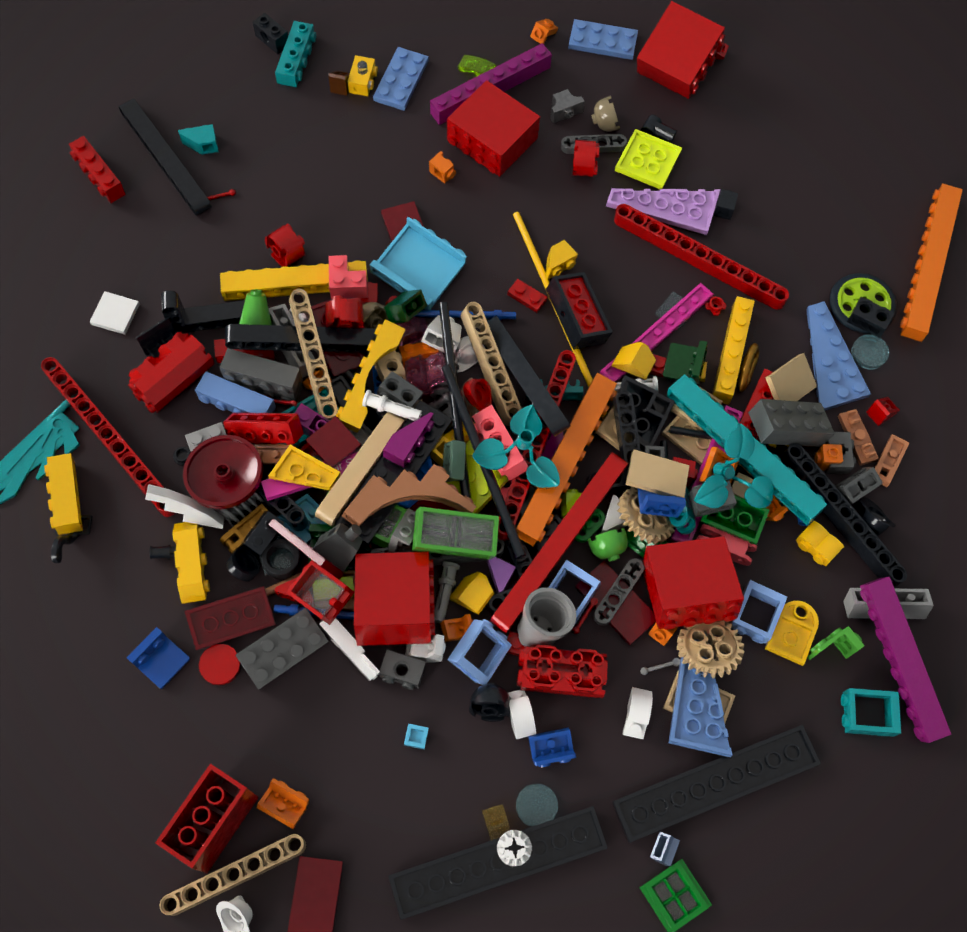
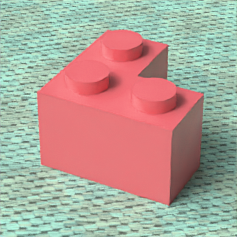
M347 255L329 256V290L331 299L338 295L344 296V299L368 298L366 270L349 271Z

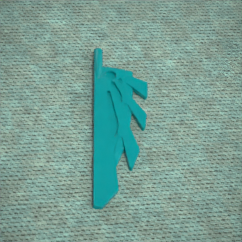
M64 400L0 461V491L4 489L0 495V504L18 494L29 472L39 464L41 466L36 479L40 480L46 475L44 465H47V457L54 456L55 451L64 444L65 454L72 453L79 446V442L74 435L79 430V427L63 413L71 406L67 400Z

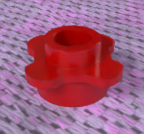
M713 296L710 302L705 304V309L710 310L714 316H718L721 310L726 309V303H724L722 298Z

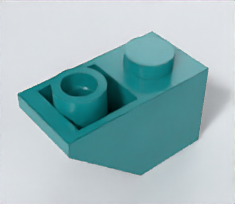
M213 124L178 130L182 144L200 154L219 152Z

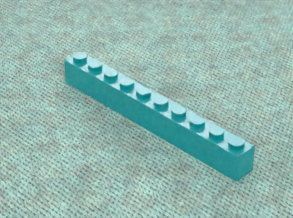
M684 374L669 387L667 397L674 400L675 404L725 450V441L737 426L738 420L734 416L729 415L720 403H716L707 391L698 387L694 379ZM754 438L755 447L752 455L748 459L740 458L738 463L754 477H768L773 483V495L807 526L827 506L824 498L813 492L807 482L801 481L791 468L786 467L777 455L767 450L765 444H761L760 441Z

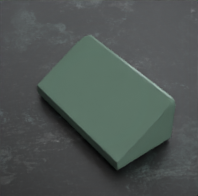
M452 440L444 444L443 468L450 476L446 482L464 480L465 442Z

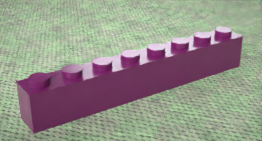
M542 43L430 100V114L441 125L447 122V118L486 80L505 92L551 67L552 54Z
M890 577L879 578L860 585L861 597L869 608L868 615L876 626V636L883 644V654L890 662L892 667L891 674L899 685V695L907 706L906 713L913 721L915 736L921 742L931 743L952 735Z

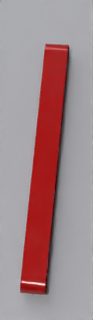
M627 204L617 206L614 222L617 226L773 309L779 310L784 307L789 298V292L783 286Z
M569 350L560 353L547 387V391L558 407H560L576 360L575 354ZM558 376H562V377H564V379L561 380V379H558L557 377H558ZM551 392H556L559 395L554 396L551 394ZM538 413V416L540 417L542 424L547 427L546 423ZM548 427L542 429L541 433L533 440L541 443L540 445L532 443L535 461L543 454L551 432ZM524 450L522 456L527 465L530 466L532 465L531 462L526 460V458L530 457L529 450ZM519 476L513 479L505 499L507 508L516 511L515 514H510L515 527L531 486L528 479H521ZM518 491L522 493V496L516 497L513 493ZM499 515L498 539L509 540L507 533L500 530V527L504 525Z
M53 357L44 359L41 363V368L48 379L141 491L146 495L148 484L164 488L58 360ZM78 393L76 397L71 398L73 394ZM85 407H89L88 410L82 411ZM101 420L99 424L93 425L95 421ZM112 434L110 438L105 439L106 435ZM118 448H124L121 452H116ZM136 461L133 466H127L129 462ZM142 475H147L146 479L139 480ZM151 501L161 515L171 517L175 514L174 512L164 511L162 507L165 503Z
M613 452L609 455L490 619L492 624L505 633L509 631L522 613L528 596L533 591L539 589L621 476L628 465L627 461Z

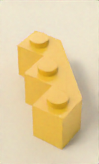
M188 522L176 523L173 528V541L176 543V551H174L175 565L179 577L177 578V586L182 604L206 600L207 592H210L209 580H205L204 566L207 565L206 553H202L201 549L202 539L205 538L204 528L200 527L199 524Z

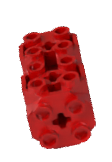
M177 332L169 342L160 346L158 350L160 353L159 357L148 356L141 365L130 371V384L128 386L133 391L132 394L140 402L143 401L146 404L145 407L153 414L155 411H160L215 364L209 353L206 355L204 351L206 348L193 335Z
M550 645L525 646L524 649H520L518 666H522V670L518 671L517 686L521 687L523 691L603 698L605 690H602V685L607 683V654H601L591 649L579 648L577 651L560 650Z

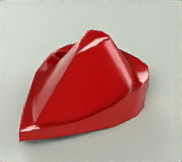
M475 378L464 384V395L476 409L481 411L492 404L491 388L485 379Z

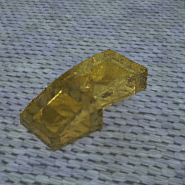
M503 804L482 810L490 840L500 838L505 832L510 831Z

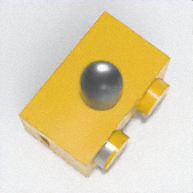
M355 55L347 81L349 93L368 96L370 90H373V78L378 73L375 59Z

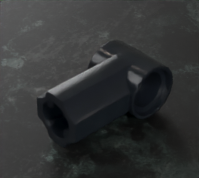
M650 115L641 128L642 132L669 143L673 142L677 134V130L663 124L661 119L655 115Z

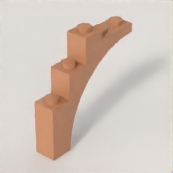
M434 464L421 481L417 480L418 478L411 471L407 472L404 469L390 487L387 486V482L383 478L373 475L343 512L342 517L352 525L355 524L360 527L368 517L380 509L408 500L438 502L457 511L472 513L477 506L474 505L472 499L461 495L454 485L447 484L446 480L450 477L443 467Z

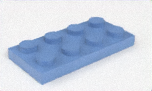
M574 19L568 49L633 60L638 30Z
M397 47L376 89L373 101L405 111L427 66L429 56Z

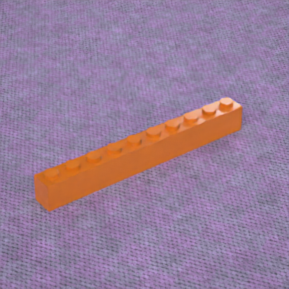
M942 183L940 188L935 189L932 199L934 203L931 204L928 212L931 215L925 224L927 231L925 230L922 236L924 243L918 252L920 259L917 260L914 268L917 271L911 280L913 287L910 288L907 295L909 303L907 302L904 308L906 315L900 324V328H902L901 336L922 342L929 333L963 189Z
M599 373L593 378L570 422L571 426L567 428L551 459L559 473V486L550 488L537 487L516 527L519 538L532 546L537 541H542L546 533L543 529L545 525H550L554 517L551 514L553 509H558L562 502V498H560L561 493H566L571 484L568 480L570 476L574 477L579 468L576 464L578 461L581 462L586 454L584 448L586 445L589 446L594 438L591 434L593 430H598L602 422L599 420L600 416H605L609 409L608 401H612L617 393L614 390L617 383Z

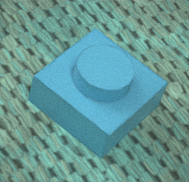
M408 724L404 746L425 750L429 728Z

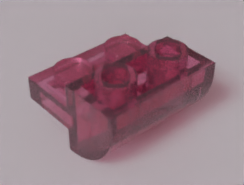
M440 351L425 359L419 354L405 361L406 381L424 392L423 395L434 393V386L446 381L441 369L445 365L443 353Z

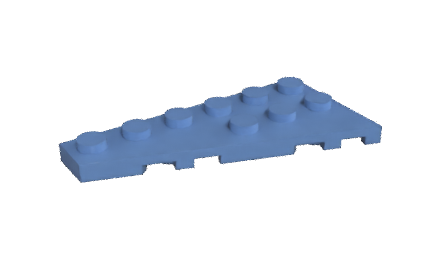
M825 301L808 306L806 312L808 329H810L811 335L810 345L812 346L814 378L817 385L816 395L819 403L822 404L824 410H828L869 397L871 393Z
M681 657L668 743L731 758L732 751L729 747V736L725 728L724 712L716 679H713L710 673L705 678L701 671L696 675L695 668L688 670L689 663L683 664L684 657Z

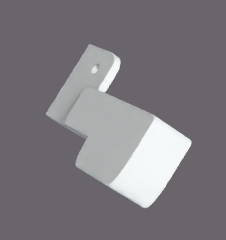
M336 618L331 625L324 621L319 624L320 629L341 649L368 681L378 677L377 674L380 671L363 654L365 650L362 646H357L356 640Z

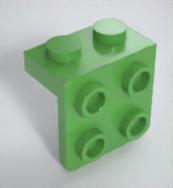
M849 626L843 630L839 627L809 650L812 654L808 656V659L811 660L833 643L846 659L865 645L862 643L861 637L853 632Z

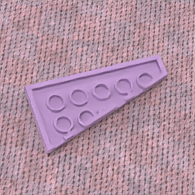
M612 188L606 206L617 209V206L620 204H627L662 223L707 235L721 189H714V191H705V189H698V191H688L687 189H660L659 191L644 189V191H634L633 189Z

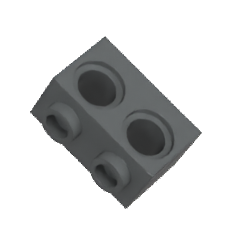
M393 371L380 384L377 395H385L389 400L411 408L416 407L424 393Z
M864 467L837 484L836 488L850 504H853L883 484L874 467Z

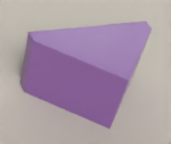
M497 557L491 560L487 559L497 594L506 590L516 567Z

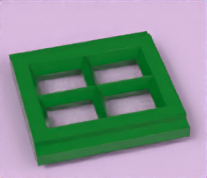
M680 859L639 887L667 932L677 931L712 906L683 859Z

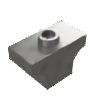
M568 89L553 94L551 121L556 123L582 113L585 102L582 96H573Z

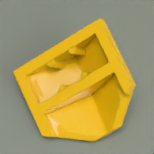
M636 342L623 346L620 349L612 367L646 380L656 359L648 345Z
M475 572L463 578L451 594L450 600L479 615L494 595V591L487 576L481 572Z

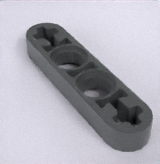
M622 134L566 136L561 141V150L566 154H574L575 140L596 141V143L604 141L607 145H599V153L621 152L626 147L627 138Z
M633 558L628 561L594 613V620L598 625H608L644 571V564L641 560ZM636 564L638 565L639 571L636 570L631 577L629 575L632 569L631 566H635ZM626 579L629 581L630 587L627 589L621 588L619 581ZM616 595L619 598V603L616 605L611 604L608 597ZM606 607L610 609L606 615L608 619L604 618L601 620L599 613L602 614Z

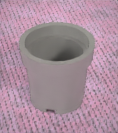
M540 588L533 591L524 604L523 615L517 625L518 638L524 647H535L538 644L552 646L556 640L564 637L571 631L576 622V610L572 601L564 593L553 588Z

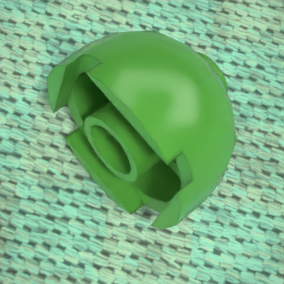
M621 528L619 533L617 529L596 535V540L594 541L591 538L587 540L592 553L597 558L608 559L609 562L620 559L619 555L625 552L628 547V537L625 528Z

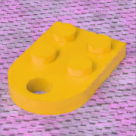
M803 601L786 603L773 635L766 643L765 650L803 666L818 629L819 620L816 611ZM796 608H803L806 612L805 617L797 615Z

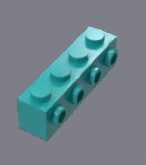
M299 21L293 22L275 71L277 84L297 87L298 82L302 80L303 68L307 66V57L311 54L312 43L316 41V32H314L313 24Z

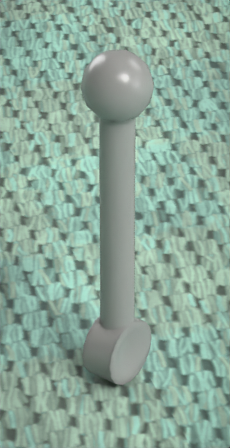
M674 658L671 662L649 668L642 667L640 670L641 674L646 675L650 671L672 665L679 666L680 659Z

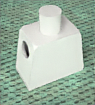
M438 315L427 327L421 342L444 353L440 315ZM450 317L455 353L460 343L462 326L455 323V320Z

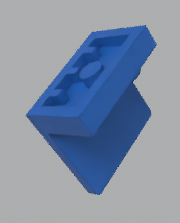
M637 488L640 514L678 518L686 506L685 498L659 495Z
M156 627L132 651L127 659L154 684L163 689L185 666L190 657Z

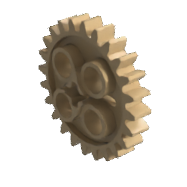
M631 487L627 489L619 498L620 501L617 505L620 508L617 511L622 513L619 518L625 520L623 526L628 525V532L633 531L634 537L639 535L641 541L646 539L648 544L653 541L656 545L658 542L663 543L675 531L667 516L640 514L637 488Z
M716 621L712 624H695L692 627L684 626V629L680 630L677 639L678 656L684 657L683 664L689 663L688 670L696 669V675L700 671L703 672L705 678L708 673L711 674L713 679L716 673L722 678L724 671L730 675L732 669L736 670L738 664H741L744 655V643H741L742 636H737L738 630H731L732 624L726 626L724 625L725 621Z

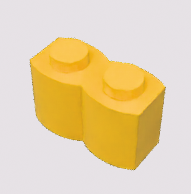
M813 521L796 539L801 550L811 553L814 561L824 566H827L844 548V545L835 536L829 534L816 521Z

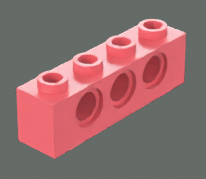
M492 404L472 416L478 435L481 433L483 435L480 438L481 441L495 438L502 442L504 450L513 444L512 437ZM515 446L510 452L506 453V456H509L507 457V464L503 468L498 469L501 476L506 475L509 481L526 472L529 467L518 447Z

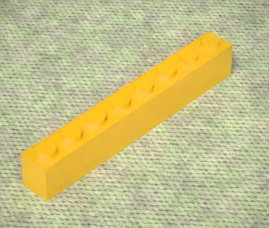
M366 261L348 262L349 271L366 270L367 275ZM320 263L310 266L300 265L298 267L284 266L261 270L247 269L237 272L227 271L220 273L221 294L224 301L245 299L246 294L250 293V290L253 289L262 290L266 297L290 296L296 289H303L307 294L330 292L329 264Z

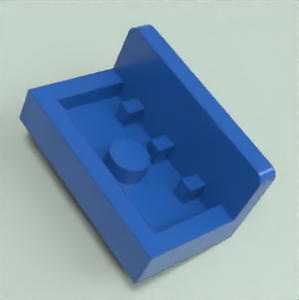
M569 727L528 736L532 761L535 766L547 767L554 762L567 763L571 759L576 758Z

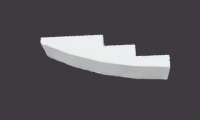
M148 484L145 500L165 503L164 511L184 514L183 522L223 529L224 517L213 509L202 506L189 496Z

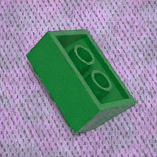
M734 495L737 503L733 509L702 516V523L756 545L770 510L752 507L745 499Z

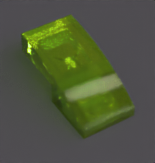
M464 55L458 65L460 72H471L475 74V77L497 67L493 62L471 55Z

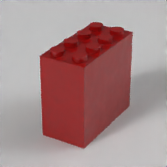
M671 1L637 57V73L689 99L692 94L695 95L700 80L703 81L705 79L708 67H712L717 52L720 53L725 44L723 41L726 37L724 35L725 27Z
M486 80L447 118V141L451 145L458 147L465 155L475 159L478 164L488 168L491 173H495L500 177L538 138L540 116Z
M725 536L646 546L643 559V573L658 629L671 630L675 627H692L695 624H712L716 621L730 622L738 618L744 596Z
M429 551L356 554L354 631L357 646L431 643V635H435L433 559H429Z
M210 763L155 844L190 868L208 873L259 797Z

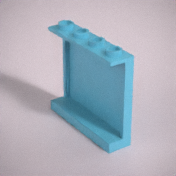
M407 217V223L379 259L371 262L370 272L400 293L421 289L427 307L424 309L431 310L464 267L467 256L461 249L451 246L446 239L436 236V233L431 229L424 228L418 220Z

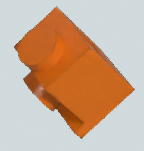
M442 151L429 161V172L444 184L456 175L454 164L451 160L443 157Z

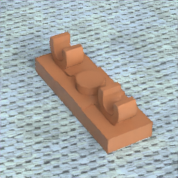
M857 409L840 413L837 417L844 432H851V439L854 440L853 452L859 465L877 461L879 457Z

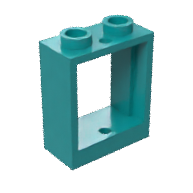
M849 688L841 695V705L844 706L842 726L845 727V733L890 737L901 734L899 692ZM855 696L884 699L885 727L856 725Z

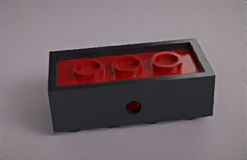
M585 272L554 276L546 291L573 350L605 344L613 331Z

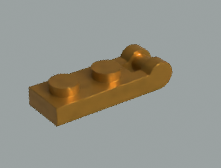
M260 504L220 538V542L229 547L228 550L231 554L243 545L241 543L264 511H268L263 504ZM235 536L239 538L236 542L232 540Z

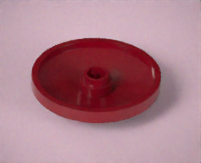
M219 435L203 441L189 454L183 468V481L190 496L197 503L211 509L232 508L245 502L255 493L263 476V463L257 449L246 439L234 435Z

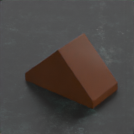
M342 71L329 73L331 93L347 96V81L350 73Z

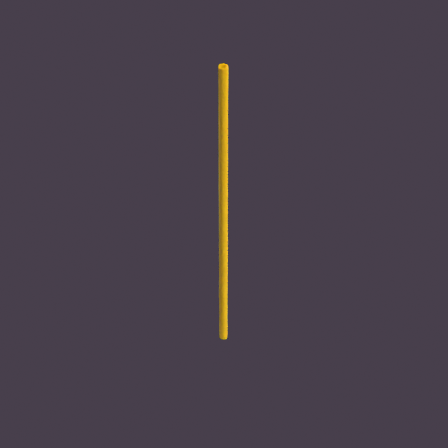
M515 212L513 214L514 219L546 290L550 281L545 278V269L520 213ZM570 344L589 388L593 380L580 349L573 350Z

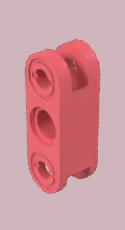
M702 524L700 532L705 536L699 535L696 540L725 536L732 561L741 565H751L752 559L745 553L746 551L755 552L757 545L707 524Z

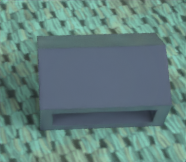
M659 832L650 858L670 867L680 840Z

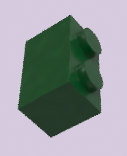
M420 289L404 291L384 306L390 322L401 323L408 322L426 308L427 304Z

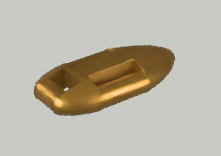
M756 343L749 347L740 370V392H743L749 386L758 361L759 346Z

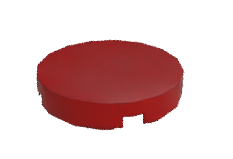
M216 644L206 649L199 661V670L203 678L212 685H225L233 681L239 674L241 665L236 657V650L226 644Z

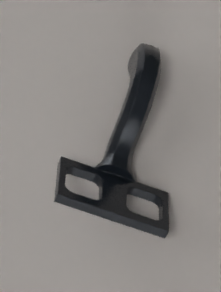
M81 515L82 520H89L86 530L62 534L65 536L56 537L51 548L53 563H61L63 544H73L79 535L90 534L92 515Z

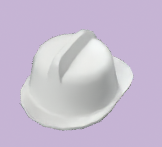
M468 336L460 339V343L454 353L455 363L460 366L457 372H464L478 362Z
M241 895L236 896L229 902L221 901L218 903L216 912L224 932H250L248 926L252 920L253 912Z

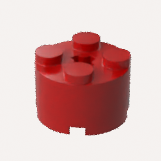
M575 140L572 175L589 177L597 175L598 161L595 158H599V143H596V141Z
M288 223L265 237L267 249L271 248L273 251L271 256L282 267L291 265L305 255L303 248L305 242L300 235L297 236Z
M338 295L326 303V327H364L361 298L344 299V296Z

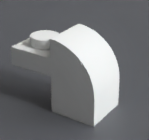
M439 634L432 636L431 643L407 644L405 655L425 662H441L446 648L444 636Z
M632 687L627 705V717L623 728V735L644 739L651 715L652 691Z
M516 690L509 692L508 694L511 699L509 703L510 719L516 739L536 735L534 716L525 691Z

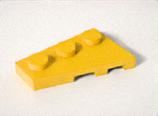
M290 444L268 476L269 479L330 491L341 476V472Z

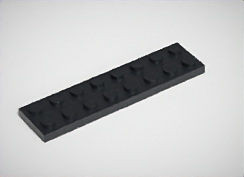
M420 400L414 409L422 410L421 417L430 412L434 413L433 421L435 423L431 431H427L423 436L425 440L421 447L415 449V456L411 463H407L403 468L384 458L382 454L335 521V526L339 523H343L348 528L352 526L350 522L342 517V514L373 475L383 478L389 487L404 469L417 475L452 424V418ZM407 418V420L404 422L400 429L406 427L414 421ZM397 503L380 509L361 524L362 533L359 536L364 544L369 546Z

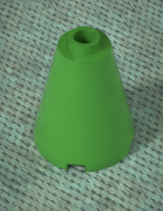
M253 289L250 290V293L246 294L239 324L272 325L266 294L262 293V290Z

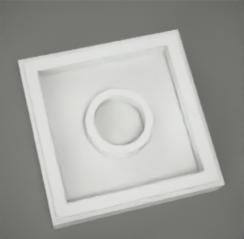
M104 291L90 320V324L125 335L140 303L139 301Z

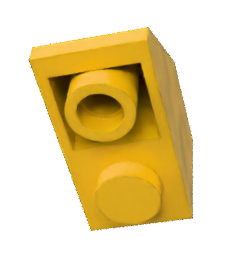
M565 240L553 245L549 251L545 274L547 280L554 276H559L566 269L570 270L576 264L575 261L578 254Z

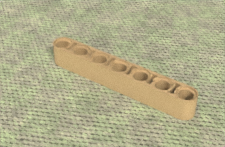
M296 289L289 298L293 319L318 414L329 420L337 414L336 400L308 294L303 289ZM294 295H301L303 302H295ZM300 313H305L308 316L307 322H302L299 319ZM304 332H311L313 340H306L303 335ZM310 350L316 351L318 358L311 359L308 352ZM314 369H320L323 372L322 378L314 376ZM320 387L327 389L328 394L326 397L319 395L318 389ZM328 405L332 408L330 416L324 414V406Z
M470 302L461 312V319L484 378L490 385L492 398L503 424L510 426L512 417L509 415V412L515 415L522 408L483 309L479 303ZM502 395H504L508 401L504 400Z
M390 412L384 415L315 512L316 518L331 527L335 525V521L383 454V449L393 433L400 430L406 421L405 419Z
M298 834L289 835L165 895L160 901V910L165 915L175 916L301 855L306 849V841ZM294 839H299L301 842V846L297 851L290 849V843ZM279 849V859L272 861L270 859L271 851ZM257 858L260 861V867L256 871H252L250 869V862ZM237 868L239 870V877L235 881H231L229 874L231 870ZM216 878L219 883L218 888L211 891L209 889V882ZM195 888L198 892L197 898L194 901H190L188 893L191 889ZM174 898L176 900L177 905L176 908L170 912L167 908V904L169 900Z

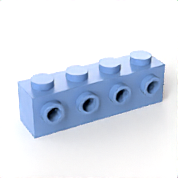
M209 372L204 373L195 389L201 402L214 404L222 411L228 410L232 413H273L276 408L274 399Z

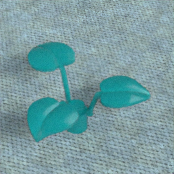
M533 404L522 408L512 417L510 429L518 437L511 446L504 450L502 442L495 438L483 440L472 454L473 459L480 466L490 470H498L507 464L508 458L506 453L510 452L515 446L521 450L528 449L532 464L526 470L528 481L539 488L559 486L560 477L555 464L544 456L537 458L536 461L533 458L534 447L532 443L534 438L542 431V422Z
M738 423L729 434L724 448L728 457L735 459L726 460L725 463L718 462L714 465V475L710 476L702 484L695 496L694 502L710 508L721 507L728 498V490L726 488L728 483L726 480L734 479L749 487L744 494L745 500L749 505L755 508H765L771 504L774 487L768 477L757 476L751 484L734 476L735 470L731 464L738 462L740 458H750L754 451V438L747 427Z

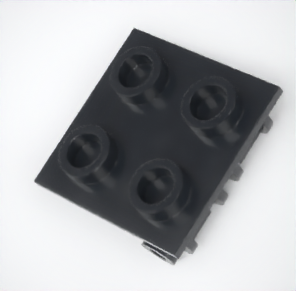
M167 317L142 332L136 339L146 357L153 356L157 358L160 355L158 352L160 346L169 342L176 332Z

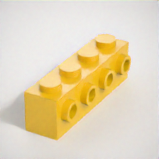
M72 454L47 457V465H44L46 476H49V482H46L48 494H51V499L48 500L49 510L53 512V517H50L51 528H55L58 535L83 531L76 467Z

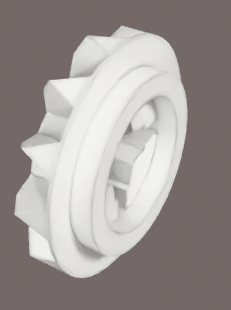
M510 830L500 837L497 844V852L505 864L520 866L531 856L532 845L530 839L522 831ZM513 838H515L517 845L524 846V848L517 851L516 858L513 851L505 850V848L512 845Z

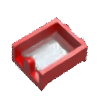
M311 560L303 568L299 577L291 583L286 593L328 625H331L355 592Z

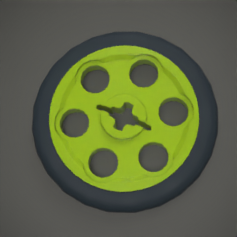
M864 273L850 274L837 281L831 289L830 306L834 316L842 325L853 331L868 333L847 322L860 297L869 299L873 303L894 312L889 325L896 316L897 301L891 288L876 276ZM860 285H867L869 290H862ZM844 290H851L853 292V295H847L844 292ZM875 295L882 296L884 301L876 300ZM843 305H849L852 310L846 311L843 308Z

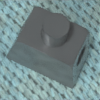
M339 523L322 534L313 549L344 572L360 548L363 540L359 535L362 533V530L355 524L348 528L343 523Z

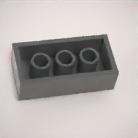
M227 348L219 367L224 379L270 398L297 402L304 386L300 368Z
M760 399L748 412L761 444L790 445L797 443L801 446L821 447L822 444H825L835 434L821 403Z
M304 608L237 653L236 657L259 690L329 641L308 610Z

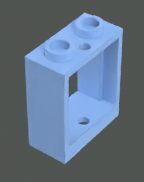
M566 560L548 588L557 589L567 572L591 586V589L576 610L577 622L600 587L601 582Z
M750 580L743 591L744 601L738 618L731 621L732 629H737V634H745L752 637V640L757 643L766 644L773 635L787 596ZM749 595L776 607L766 632L740 620Z
M474 619L447 660L475 683L485 685L512 644L506 640L507 636L505 634L495 631L493 629L494 625L488 620ZM480 632H482L495 645L478 669L464 656Z

